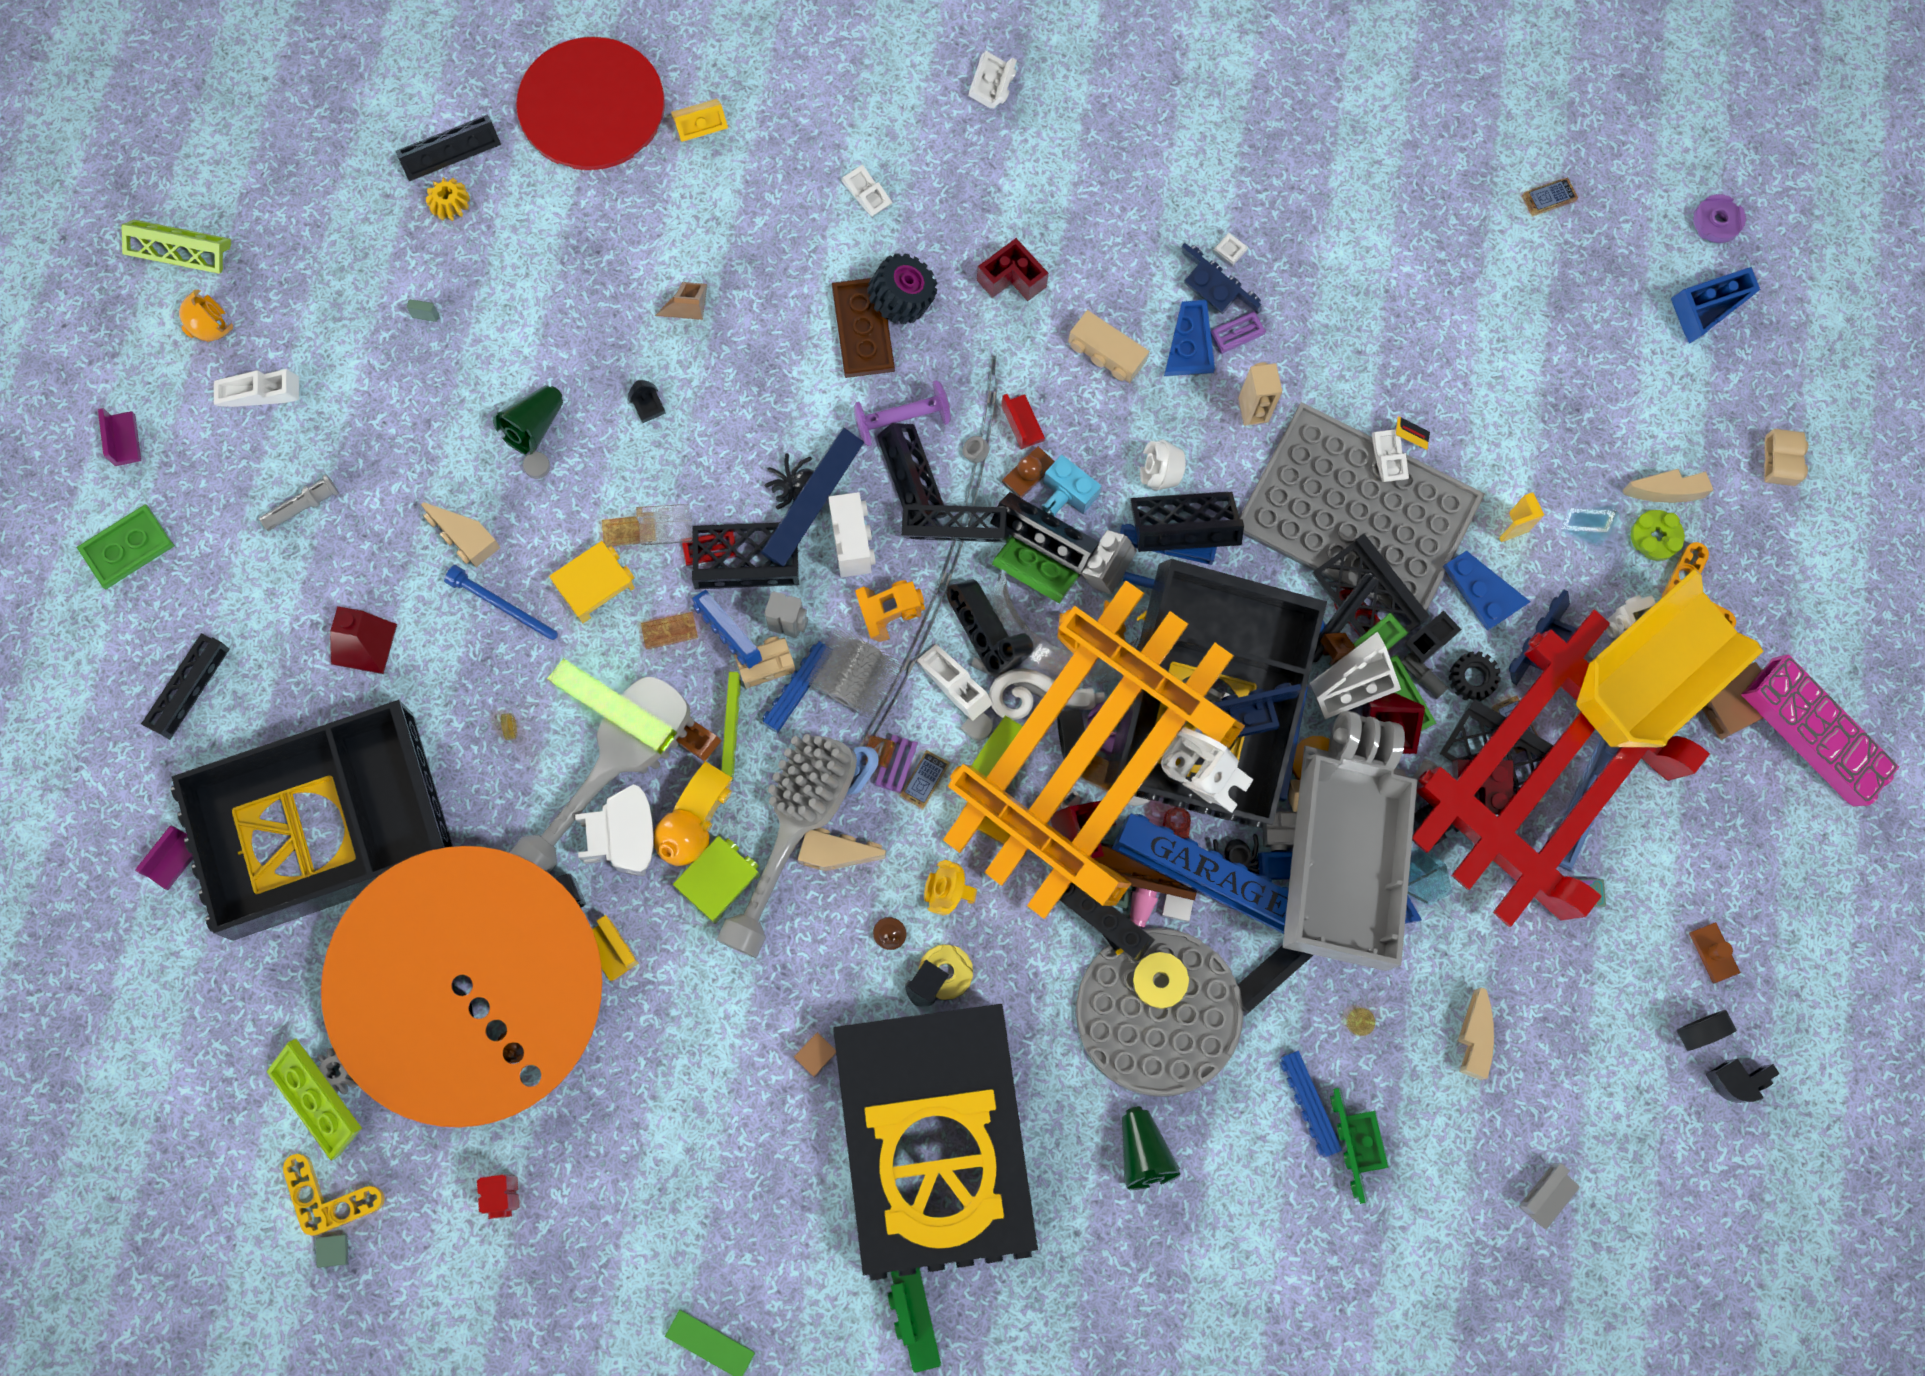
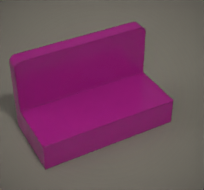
M104 408L98 409L104 457L114 466L140 462L141 454L135 413L130 411L111 415Z
M172 825L169 826L135 871L150 878L165 890H169L193 860L192 853H189L184 841L187 833Z

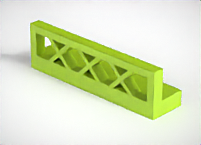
M135 219L121 224L123 255L220 274L223 270V252L231 247L230 238ZM130 236L137 237L144 247L141 250L131 249ZM155 242H161L169 252L165 255H160L152 245ZM181 246L186 247L193 257L185 260L176 250ZM205 251L214 253L215 265L207 264L201 257V254Z

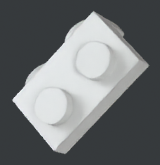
M985 51L981 55L968 96L993 109L998 104H1003L1009 95L1008 85L1016 74L1014 67L1017 60L1012 57L1006 63Z
M1640 595L1632 597L1625 601V605L1617 608L1616 612L1606 619L1611 623L1606 629L1609 637L1616 640L1636 620L1656 603L1652 595L1641 598Z

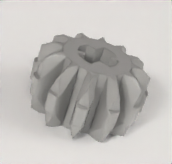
M333 1048L327 1049V1057L323 1055L317 1056L318 1061L321 1062V1065L317 1067L336 1093L339 1091L345 1095L348 1094V1086L353 1088L358 1086L346 1072ZM335 1066H339L340 1076H334L336 1074L333 1070Z

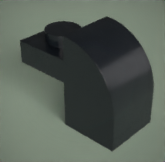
M1443 610L1430 623L1422 627L1405 642L1404 646L1421 664H1424L1462 629Z
M1737 1058L1725 1061L1705 1075L1717 1093L1724 1099L1734 1103H1747L1762 1100L1764 1097L1760 1091L1771 1086L1774 1083L1772 1079L1780 1073L1774 1064L1761 1066L1748 1074Z

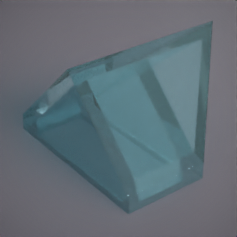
M1615 505L1593 509L1570 508L1561 530L1598 547L1610 536L1619 512Z
M1419 848L1412 852L1408 894L1429 906L1452 894L1446 864L1432 851L1425 853Z

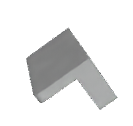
M1553 1163L1519 1205L1525 1213L1544 1229L1551 1225L1579 1189V1185L1567 1175L1570 1170L1562 1163Z

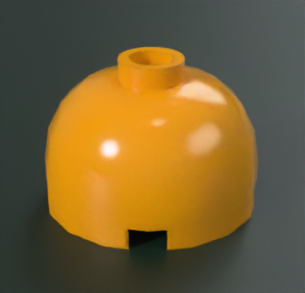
M193 290L182 301L179 309V318L183 324L181 328L184 333L190 338L196 337L206 342L216 341L226 336L233 330V324L226 325L221 314H226L223 308L208 294L202 297L198 294L201 290Z
M680 809L666 814L657 823L653 832L654 849L659 857L674 866L690 865L697 860L709 846V833L707 830L704 832L703 828L699 825L702 821L691 812Z

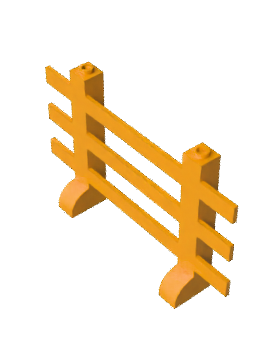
M1128 581L1124 582L1098 621L1076 606L1064 613L1060 620L1062 624L1059 629L1081 645L989 775L986 777L971 765L962 764V766L955 768L950 776L951 781L948 787L969 803L948 831L943 841L961 853L982 822L988 817L1011 835L984 872L994 881L1003 886L1029 849L1051 865L1053 870L1027 905L1043 919L1047 918L1072 882L1102 906H1116L1132 883L1109 867L1098 863L1091 855L1187 721L1227 748H1230L1245 727L1244 724L1205 698V695L1234 655L1214 643L1188 681L1184 683L1160 666L1189 625L1170 611L1141 652L1116 635L1145 594ZM1100 658L1124 676L1033 805L1028 809L1005 792V790ZM1142 689H1144L1165 704L1168 709L1073 842H1071L1047 823Z

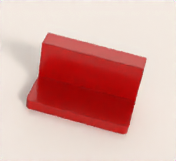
M1008 394L1002 395L1001 407L1021 450L1045 441L1044 434L1026 395L1023 394L1013 399H1010Z

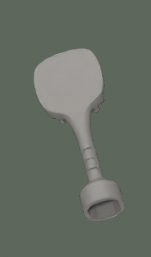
M644 677L632 684L609 709L597 731L599 757L585 782L541 836H522L509 853L520 856L550 873L557 865L556 848L554 845L576 820L575 814H580L597 793L620 773L640 772L644 774L648 771V766L653 769L659 768L660 762L658 759L660 757L667 759L670 755L667 751L669 747L674 749L678 746L676 741L678 736L684 738L687 735L684 727L686 725L688 727L693 726L694 720L690 716V706L684 697L672 686L654 677Z
M809 734L804 735L803 740L797 736L792 737L791 743L796 749L787 748L784 751V755L789 760L788 762L781 760L778 766L783 770V773L776 772L773 775V780L778 783V786L770 785L768 788V792L774 796L769 799V804L774 807L780 822L772 853L744 914H739L725 920L716 939L718 942L748 956L757 958L766 939L762 925L758 921L788 858L805 833L826 825L832 819L842 804L852 782L857 764L856 754L848 746L835 739L811 736Z

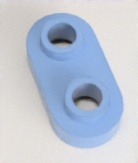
M861 746L853 750L857 757L853 776L854 784H850L846 795L859 793L877 768L879 759L877 752L873 748Z

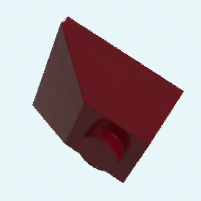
M337 606L330 630L331 665L384 675L397 624L365 611Z
M1391 693L1363 704L1362 717L1371 716L1382 722L1390 721L1400 724L1405 733L1402 754H1417L1425 712L1424 705L1397 693Z

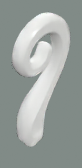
M1018 668L1006 671L998 676L990 687L988 696L992 702L991 707L1002 718L1006 715L1012 720L1022 719L1032 710L1034 700L1031 692L1022 686L1013 688L1012 694L1015 697L1021 698L1022 704L1019 708L1012 709L1007 707L1003 701L1004 690L1013 683L1026 682L1036 685L1047 693L1055 680L1032 669ZM1093 688L1077 689L1065 706L1073 709L1092 710L1095 704L1105 702L1104 692L1094 693Z

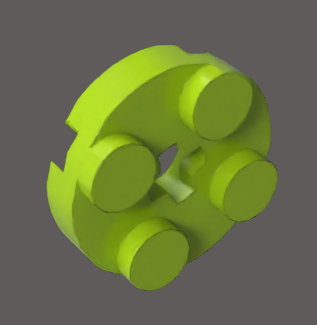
M1663 510L1647 511L1637 518L1631 528L1633 546L1650 560H1667L1683 547L1685 540L1684 529L1679 517L1675 513H1668ZM1656 530L1663 533L1664 537L1660 541H1657V537H1652V533Z

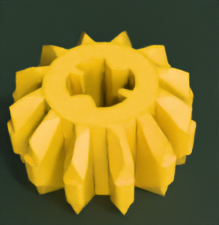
M442 177L441 183L433 181L434 188H427L428 196L425 197L431 213L434 216L438 215L442 221L447 215L451 221L454 220L455 214L463 218L462 210H469L467 202L470 201L465 185L462 182L458 183L454 178L448 182L444 177Z

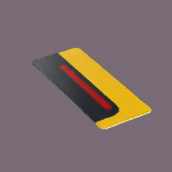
M1398 416L1396 435L1428 450L1430 431Z

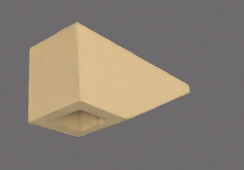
M425 502L421 504L426 511L423 517L433 528L438 525L442 529L440 536L449 546L454 543L459 548L456 553L465 564L471 562L475 567H478L500 549L496 540L479 521Z
M816 828L805 833L798 856V863L818 870L829 871L885 859L886 850L882 849V845L867 841L865 845L857 843L856 838L841 834L839 838L829 835V830Z

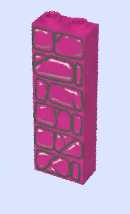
M1789 654L1772 658L1741 694L1830 786L1853 807L1873 804L1878 799V793L1894 779L1893 775L1899 769V766Z

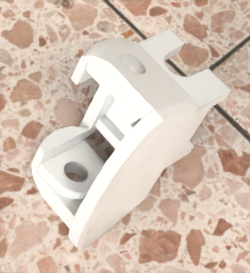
M1184 727L1170 744L1161 761L1162 769L1170 778L1183 782L1184 786L1190 788L1211 804L1213 802L1223 806L1229 812H1233L1237 806L1228 795L1229 789L1232 786H1237L1241 790L1246 791L1253 781L1252 778L1238 768V759L1225 745L1206 735ZM1200 756L1205 761L1190 782L1186 779V776ZM1180 757L1181 762L1176 766V759Z
M631 785L607 798V804L602 806L603 811L575 814L576 821L580 822L582 827H586L588 851L578 852V858L583 860L584 864L612 861V866L618 872L645 876L646 869L652 859L654 833L650 805L645 793L639 786Z

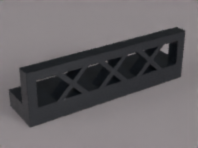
M487 114L395 152L408 180L412 181L502 144Z
M891 423L877 435V439L902 508L903 504L929 505L928 500L934 505H944L915 425ZM903 432H908L911 443L904 437ZM911 454L917 458L919 465L913 461ZM919 477L926 481L927 488L921 483ZM910 511L909 525L918 526L926 517L920 511ZM925 511V513H926L928 516L932 513V512H929V511ZM939 512L933 519L944 518L947 516V513Z
M903 504L901 536L914 540L1009 543L1010 532L1006 530L1008 509L1006 507ZM910 511H920L926 517L918 526L909 525ZM925 511H929V512H932V513L928 516V515L925 513ZM939 512H946L951 517V520L944 526H937L932 520ZM950 512H959V513H957L955 516H953ZM964 513H972L977 518V521L970 527H963L957 520ZM976 513L984 514L981 517H979ZM991 513L1001 514L1000 528H989L983 520ZM928 522H930L933 526H925V525H926ZM954 523H956L959 527H950V526L953 525ZM981 523L985 528H978L977 526Z
M201 633L141 725L171 740L230 648L219 640ZM204 642H207L208 645L199 656V649ZM192 667V669L184 679V672L187 668ZM178 689L173 698L171 699V701L169 702L168 696L170 695V693L173 690ZM163 712L155 725L151 724L156 714Z
M1283 945L1237 985L1241 993L1243 1015L1245 1016L1307 962L1313 954L1283 948Z

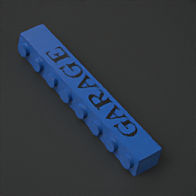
M1131 813L1123 821L1113 844V850L1284 934L1289 893L1288 887H1280L1272 883V880L1267 876L1256 875L1247 871L1246 866L1236 862L1231 863L1223 859L1220 853L1212 850L1207 851L1199 847L1196 841L1189 838L1183 839L1175 835L1168 827H1158L1150 823L1149 819L1141 814Z

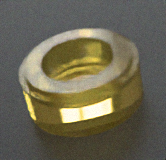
M501 714V726L505 740L516 739L518 732L514 714Z
M1357 1008L1348 1014L1346 1024L1352 1034L1366 1036L1375 1028V1017L1368 1009Z

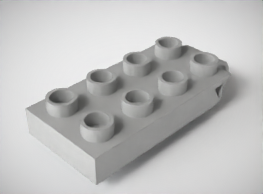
M1346 710L1337 717L1333 725L1328 751L1304 746L1283 948L1383 971H1388L1402 965L1417 779L1406 776L1405 770L1396 768L1402 756L1405 743L1404 729L1400 724L1390 721L1382 722L1371 716L1362 717L1355 712Z

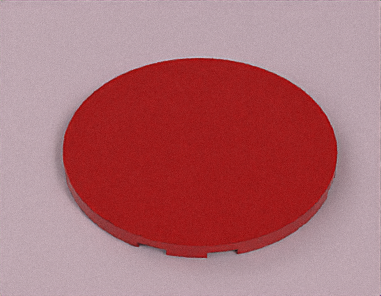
M582 37L555 45L541 54L530 65L521 80L517 93L516 107L519 122L526 138L541 155L556 164L569 166L573 169L600 170L622 164L632 159L636 153L648 146L657 134L658 127L663 119L665 98L662 83L656 69L638 50L610 38Z

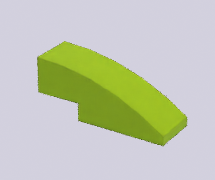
M1005 715L971 766L987 777L1023 726Z

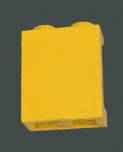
M600 541L549 575L555 587L582 624L591 619L589 615L591 612L626 588H629L630 591L635 589L632 580L635 579L634 575L627 566L623 568L617 562L620 557L612 546L607 548L603 541Z

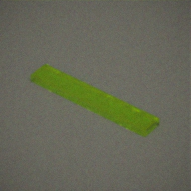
M564 658L547 678L550 683L660 755L677 734L673 728Z

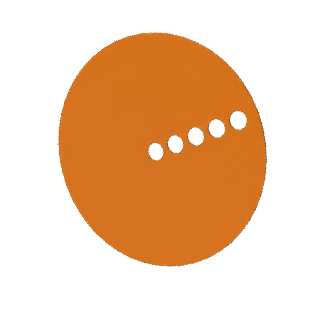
M457 846L431 850L410 857L379 875L363 889L342 916L331 938L322 971L321 1003L324 1023L331 1045L346 1072L365 1093L388 1110L405 1118L434 1126L458 1128L480 1126L514 1116L533 1106L553 1091L573 1070L592 1037L598 1019L602 996V965L598 945L585 913L575 898L551 874L520 856L502 850L476 846ZM458 975H467L472 980V990L465 996H459L452 990V982ZM477 997L485 998L490 1005L489 1013L481 1019L474 1018L469 1012L470 1002ZM493 1020H501L507 1027L506 1036L500 1041H493L486 1034V1027ZM511 1042L519 1043L524 1049L522 1060L516 1064L508 1063L503 1057L505 1046ZM527 1065H534L541 1071V1080L535 1086H526L520 1079V1073Z

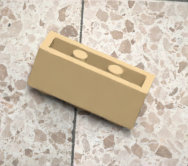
M1089 310L1083 314L1072 328L1068 339L1074 351L1085 353L1091 357V361L1095 365L1106 367L1112 371L1111 373L1119 381L1125 380L1128 383H1131L1147 362L1150 352Z
M1261 362L1250 367L1238 397L1244 426L1268 423L1282 394L1276 363L1268 364Z

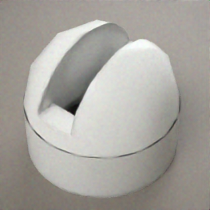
M1071 789L1060 807L1064 809L1069 806L1079 805L1081 799L1078 792ZM1074 794L1076 797L1066 805L1064 801Z

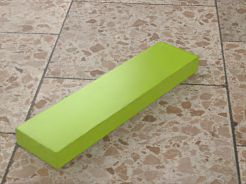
M729 672L721 770L732 777V781H734L741 678L738 672Z

